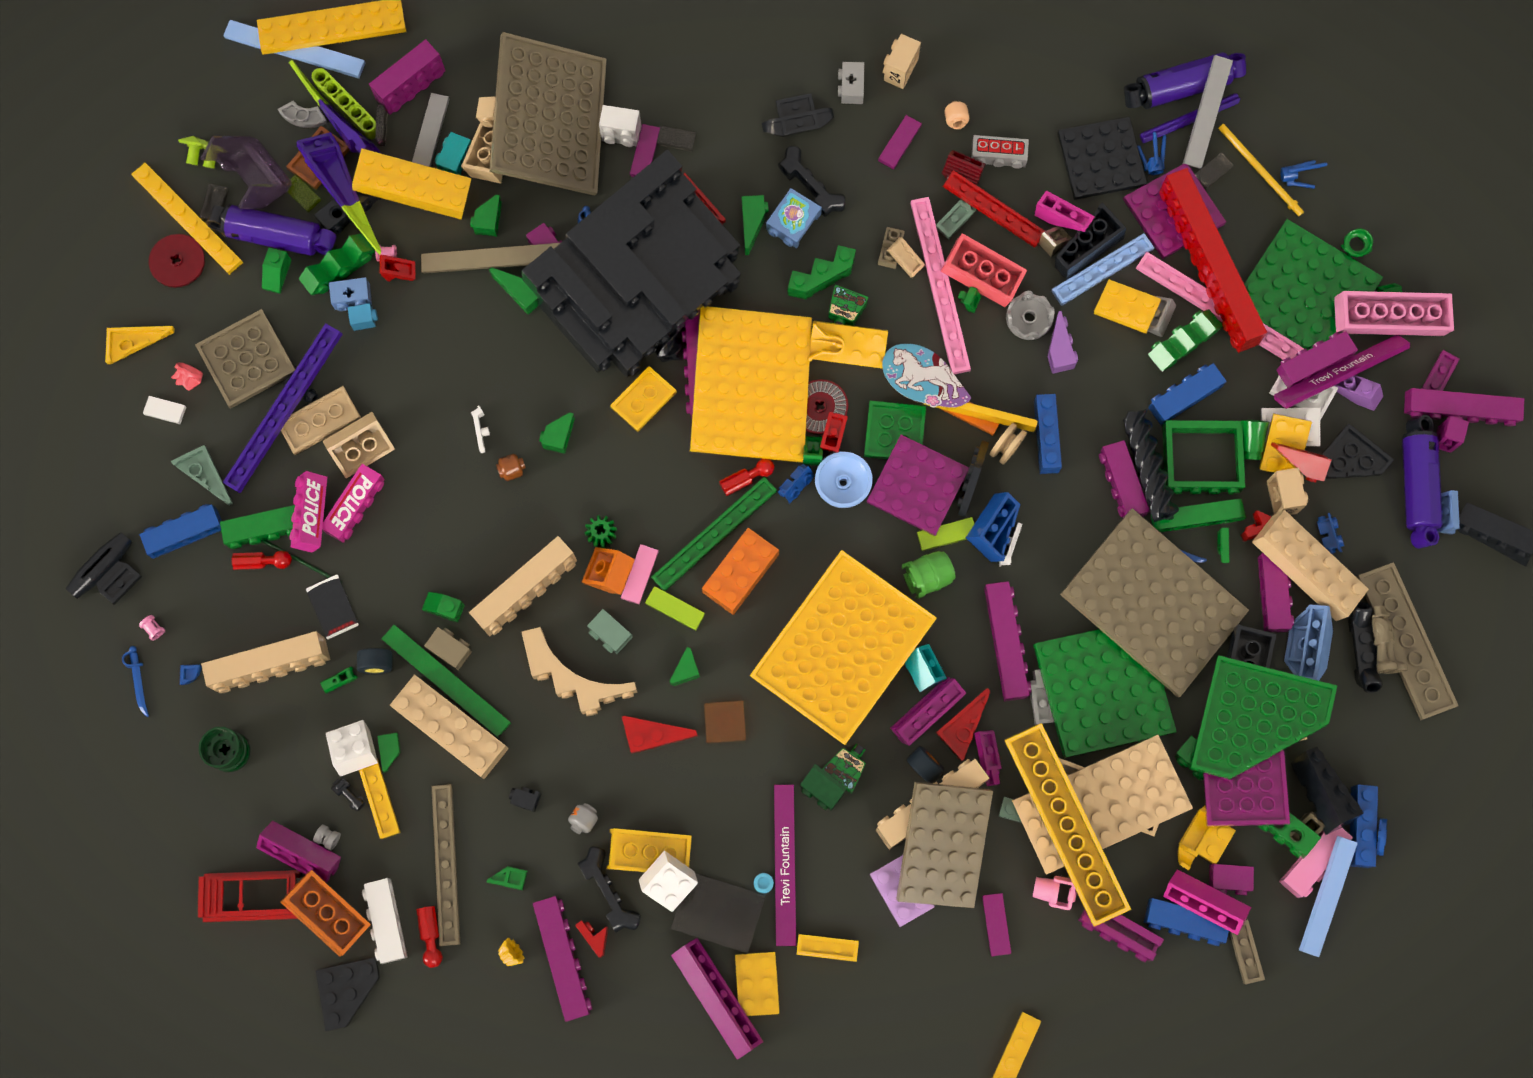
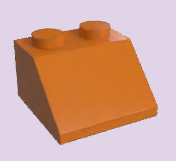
M595 547L582 583L608 593L621 595L635 559L619 550Z

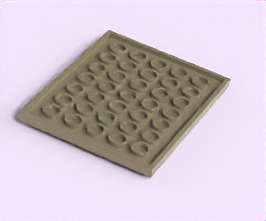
M502 32L500 36L489 172L595 196L598 191L601 147L599 122L604 103L606 58Z
M1133 508L1128 511L1060 594L1177 697L1182 696L1232 633L1234 627L1240 623L1249 611Z

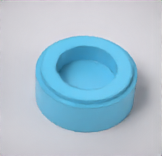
M761 873L755 877L754 887L759 893L764 894L772 890L774 882L769 874Z

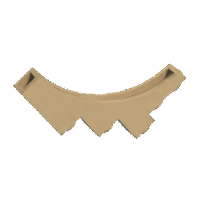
M541 627L522 631L533 679L543 681L549 679V676L552 675L557 696H562V699L572 697L574 696L573 693H576L582 714H586V716L596 715L599 710H602L600 702L607 704L614 702L615 698L622 697L627 699L633 697L634 693H638L635 682L603 684L576 675L553 655Z

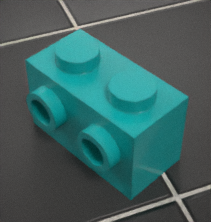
M450 132L449 136L443 141L441 153H438L435 158L437 169L460 175L463 170L461 167L471 145V139Z
M929 644L914 649L905 662V666L910 672L919 692L930 689L947 679Z

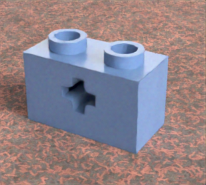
M366 277L329 282L331 304L335 310L345 311L348 310L347 307L368 303L372 305L370 283Z

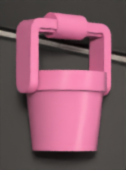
M1054 876V879L1036 877L1033 892L1034 898L1049 902L1051 907L1065 910L1072 908L1077 892L1070 878ZM1060 883L1072 885L1069 889L1068 904L1057 901Z

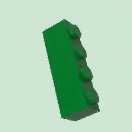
M295 505L221 521L223 543L228 548L238 549L244 544L256 545L261 543V540L268 539L273 541L280 539V536H290L293 529L291 518Z

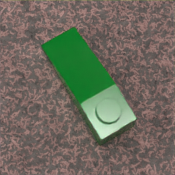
M764 195L742 196L745 255L750 254L765 221V213H768V202H764Z
M495 268L489 269L491 276L527 314H530L538 307V297L522 278Z

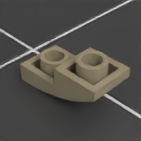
M890 227L886 228L878 265L896 269L897 261L887 249L899 237L903 238L905 231Z

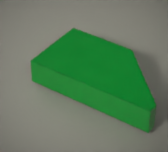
M1221 528L1217 532V551L1221 555L1222 563H1229V528Z
M398 733L378 736L382 772H387L390 765L401 753Z
M507 866L494 876L488 878L487 883L523 890L528 871Z

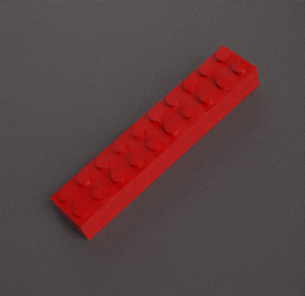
M1188 168L1167 175L1159 192L1162 201L1166 202L1168 214L1175 221L1176 231L1181 234L1183 245L1191 254V262L1197 267L1201 282H1204L1206 285L1207 295L1215 304V312L1217 315H1220L1222 326L1231 337L1232 347L1236 348L1237 352L1240 353L1259 345L1268 332Z

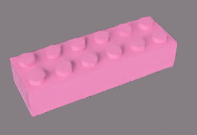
M1343 291L1334 297L1336 332L1340 334L1347 331L1348 334L1445 336L1454 331L1452 294Z

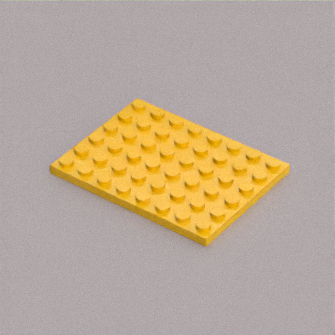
M709 306L700 308L690 441L691 452L803 462L810 363L808 357L810 356L812 327L811 317Z
M841 550L755 667L750 677L846 745L937 618Z

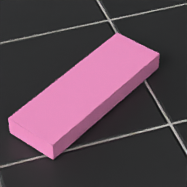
M640 544L621 599L640 605L659 550Z

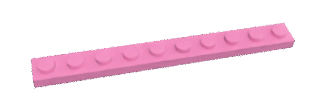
M929 197L911 200L910 204L950 369L953 374L969 372L971 370L949 277L941 272L945 261Z
M1146 252L1136 267L1138 271L1203 311L1210 309L1216 318L1222 322L1220 315H1217L1215 312L1213 300L1207 295V288ZM1264 324L1268 333L1259 345L1282 360L1288 357L1292 359L1297 356L1298 352L1304 349Z

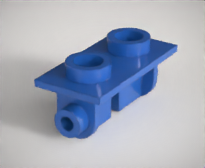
M804 464L798 466L790 475L794 481L792 482L787 479L779 487L778 493L782 497L785 496L789 503L799 496L800 492L815 476L809 466L806 467Z
M1328 513L1329 518L1325 516L1318 517L1317 524L1320 534L1328 533L1329 535L1322 538L1324 547L1331 554L1336 553L1335 549L1343 552L1341 547L1344 546L1342 536H1338L1336 528H1339L1336 517H1332L1330 513Z

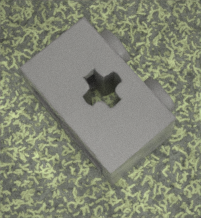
M842 62V69L838 70V80H842V85H838V97H841V104H863L864 62Z

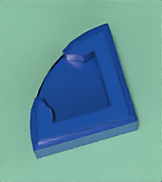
M181 665L180 685H187L193 682L199 676L202 666Z

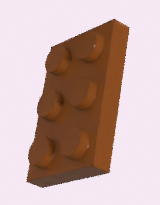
M320 126L312 137L330 132ZM332 134L339 144L344 157L350 149L345 142ZM299 151L286 167L311 187L317 189L321 185V181L305 163V158Z

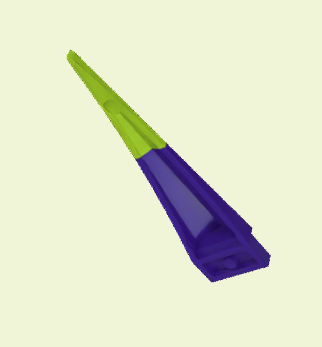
M293 60L288 62L352 153H361V149H366L382 154L374 143L351 126L320 95Z
M332 133L297 140L296 146L305 158V163L380 255L381 248L371 229L356 191L352 190L353 182L340 146Z

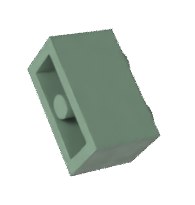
M604 609L587 625L590 630L588 634L596 641L600 639L604 642L602 646L609 653L614 651L618 654L633 638L632 634Z

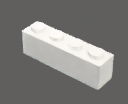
M386 878L364 884L365 889L362 890L364 901L368 902L369 909H366L368 920L372 921L373 929L370 932L372 940H376L375 956L377 961L380 960V964H386L408 958L391 879Z

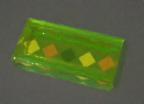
M294 175L282 186L307 212H310L322 201L297 175Z

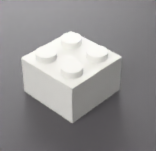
M603 105L599 122L602 141L608 144L619 143L626 147L637 146L642 127L639 110Z
M364 720L326 733L332 764L340 776L378 763L371 732Z
M663 851L639 879L642 892L671 912L698 884L695 872L666 851Z

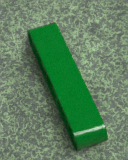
M1242 499L1178 507L1179 511L1173 515L1174 519L1154 522L1151 516L1152 526L1160 533L1231 523L1246 519Z

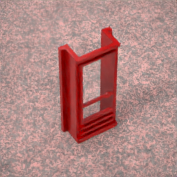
M300 871L204 874V876L199 877L198 917L203 918V922L298 919L287 908L242 911L244 907L243 880L287 879L288 894L296 885V878H300ZM224 881H240L239 903L237 905L239 911H223Z

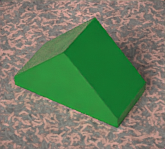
M805 436L804 465L819 466L822 462L823 449L820 448L822 437Z
M689 647L686 648L669 681L673 686L700 678L691 648Z

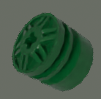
M214 727L202 736L199 742V754L205 764L223 772H234L241 769L247 763L250 757V745L242 734L226 727Z

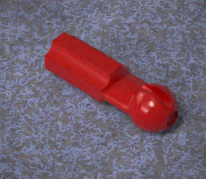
M760 459L755 468L749 471L744 468L720 480L719 483L725 495L728 496L752 484L753 478L759 475L763 477L770 476L774 471V464L770 459Z
M278 551L273 556H265L263 552L233 553L232 556L233 570L264 569L269 564H274L279 569H285L292 561L290 554L286 551Z
M435 906L416 909L420 939L426 943L423 962L429 968L438 967L442 962L443 956L441 951L436 949L435 939L439 937Z

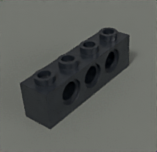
M356 191L364 211H368L376 201L383 199L368 194L364 195V193ZM335 199L315 214L316 219L324 229L330 230L336 235L340 234L349 223H353ZM342 213L341 217L335 218L337 214Z

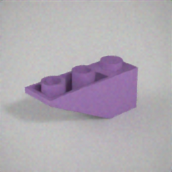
M1061 311L1056 316L1047 355L1052 374L1074 369L1078 362L1077 352L1072 349V335L1067 332L1068 322Z
M1357 375L1334 385L1338 387L1336 392L1355 404L1373 411L1383 398L1380 384Z

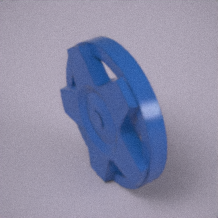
M1380 818L1376 851V854L1379 856H1384V848L1386 846L1387 819Z

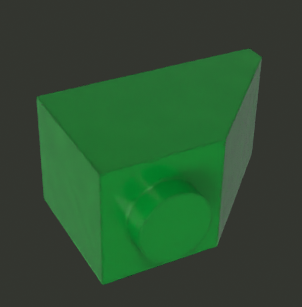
M500 195L493 196L475 210V214L471 217L470 226L473 227L475 234L497 236L502 207Z
M268 248L262 270L263 290L281 293L292 261L287 252Z
M569 412L546 425L545 431L541 432L539 439L543 449L565 454L575 421L573 413Z
M428 592L422 610L458 623L465 604L461 600L444 594Z

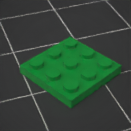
M870 401L864 457L889 459L900 435L923 445L926 406Z

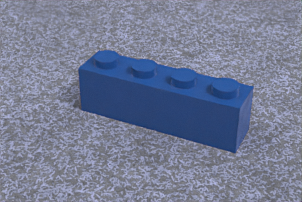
M1214 363L1210 366H1202L1194 376L1191 374L1186 376L1180 385L1174 384L1166 390L1167 393L1164 395L1158 394L1151 399L1152 402L1148 408L1161 426L1166 420L1173 419L1224 386L1227 381Z
M1056 394L1036 395L1034 399L1035 420L1038 421L1036 436L1040 474L1059 473L1062 463Z
M205 504L200 506L199 510L183 513L180 518L175 520L169 519L164 521L163 525L145 529V532L139 535L147 555L154 559L221 531V518L217 508L212 504Z
M1355 785L1351 787V796L1359 804L1364 814L1350 823V835L1353 837L1351 841L1357 842L1350 866L1372 868L1376 867L1378 786Z
M1154 898L1148 900L1143 923L1149 924V928L1160 930L1161 927L1169 929L1168 933L1180 936V933L1188 934L1189 939L1200 941V938L1206 939L1208 944L1214 946L1227 942L1229 931L1180 905Z

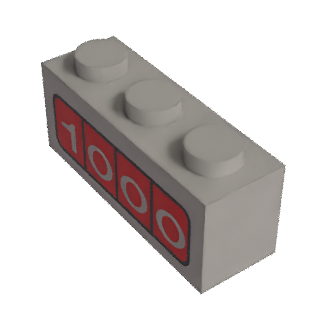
M974 135L971 158L985 164L994 165L995 167L1012 166L1016 169L1026 167L1029 139Z

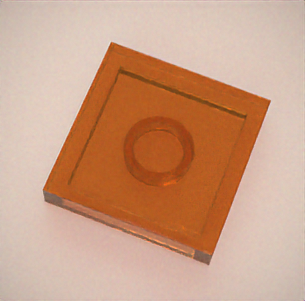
M743 701L704 704L707 743L746 741Z

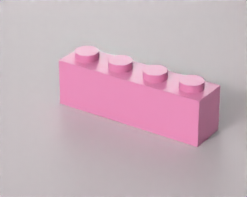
M1343 828L1328 835H1325L1324 830H1322L1319 834L1321 839L1304 859L1300 856L1279 882L1297 898L1307 897L1313 890L1311 886L1316 881L1320 882L1323 879L1324 871L1327 868L1337 836L1349 840L1353 838Z

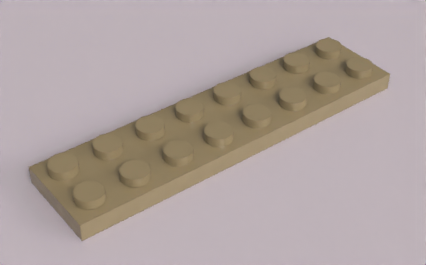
M1394 562L1358 575L1357 578L1369 589L1365 594L1367 602L1372 607L1385 606L1386 614H1390L1388 619L1392 621L1395 658L1398 662L1406 663L1408 671L1400 672L1399 674L1420 720L1459 706Z

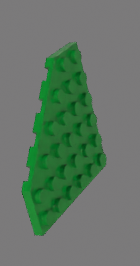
M1218 655L1190 769L1232 779L1324 728L1330 722L1337 685Z

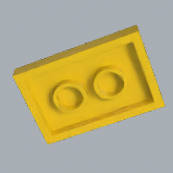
M1108 280L1094 310V314L1147 334L1160 305L1161 298Z
M648 366L610 407L639 432L677 391Z
M1273 413L1259 469L1274 473L1276 471L1294 469L1271 446V443L1275 442L1305 450L1312 421Z
M775 952L735 955L738 1003L747 1016L779 1014Z

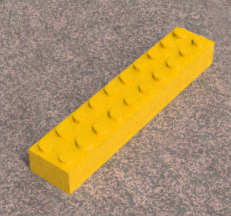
M1042 723L1005 739L1004 741L1092 925L1095 927L1131 910Z

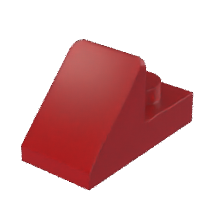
M381 254L380 274L388 282L394 278L413 281L415 279V261Z
M829 412L820 445L821 449L839 452L848 416Z
M1255 511L1253 518L1256 524L1245 528L1246 531L1241 534L1243 542L1255 538L1270 520L1271 516Z
M581 920L575 926L597 956L602 958L605 952L608 927H605L594 936L593 932L595 930L592 925Z

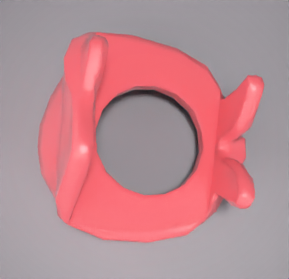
M180 362L174 366L177 371L171 378L176 379V385H183L190 391L201 383L203 373L198 369Z

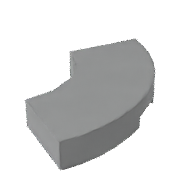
M291 101L278 108L279 113L285 120L298 127L315 128L328 123L318 106L303 108L294 101Z

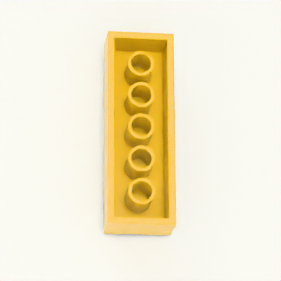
M361 149L352 190L462 220L471 178Z

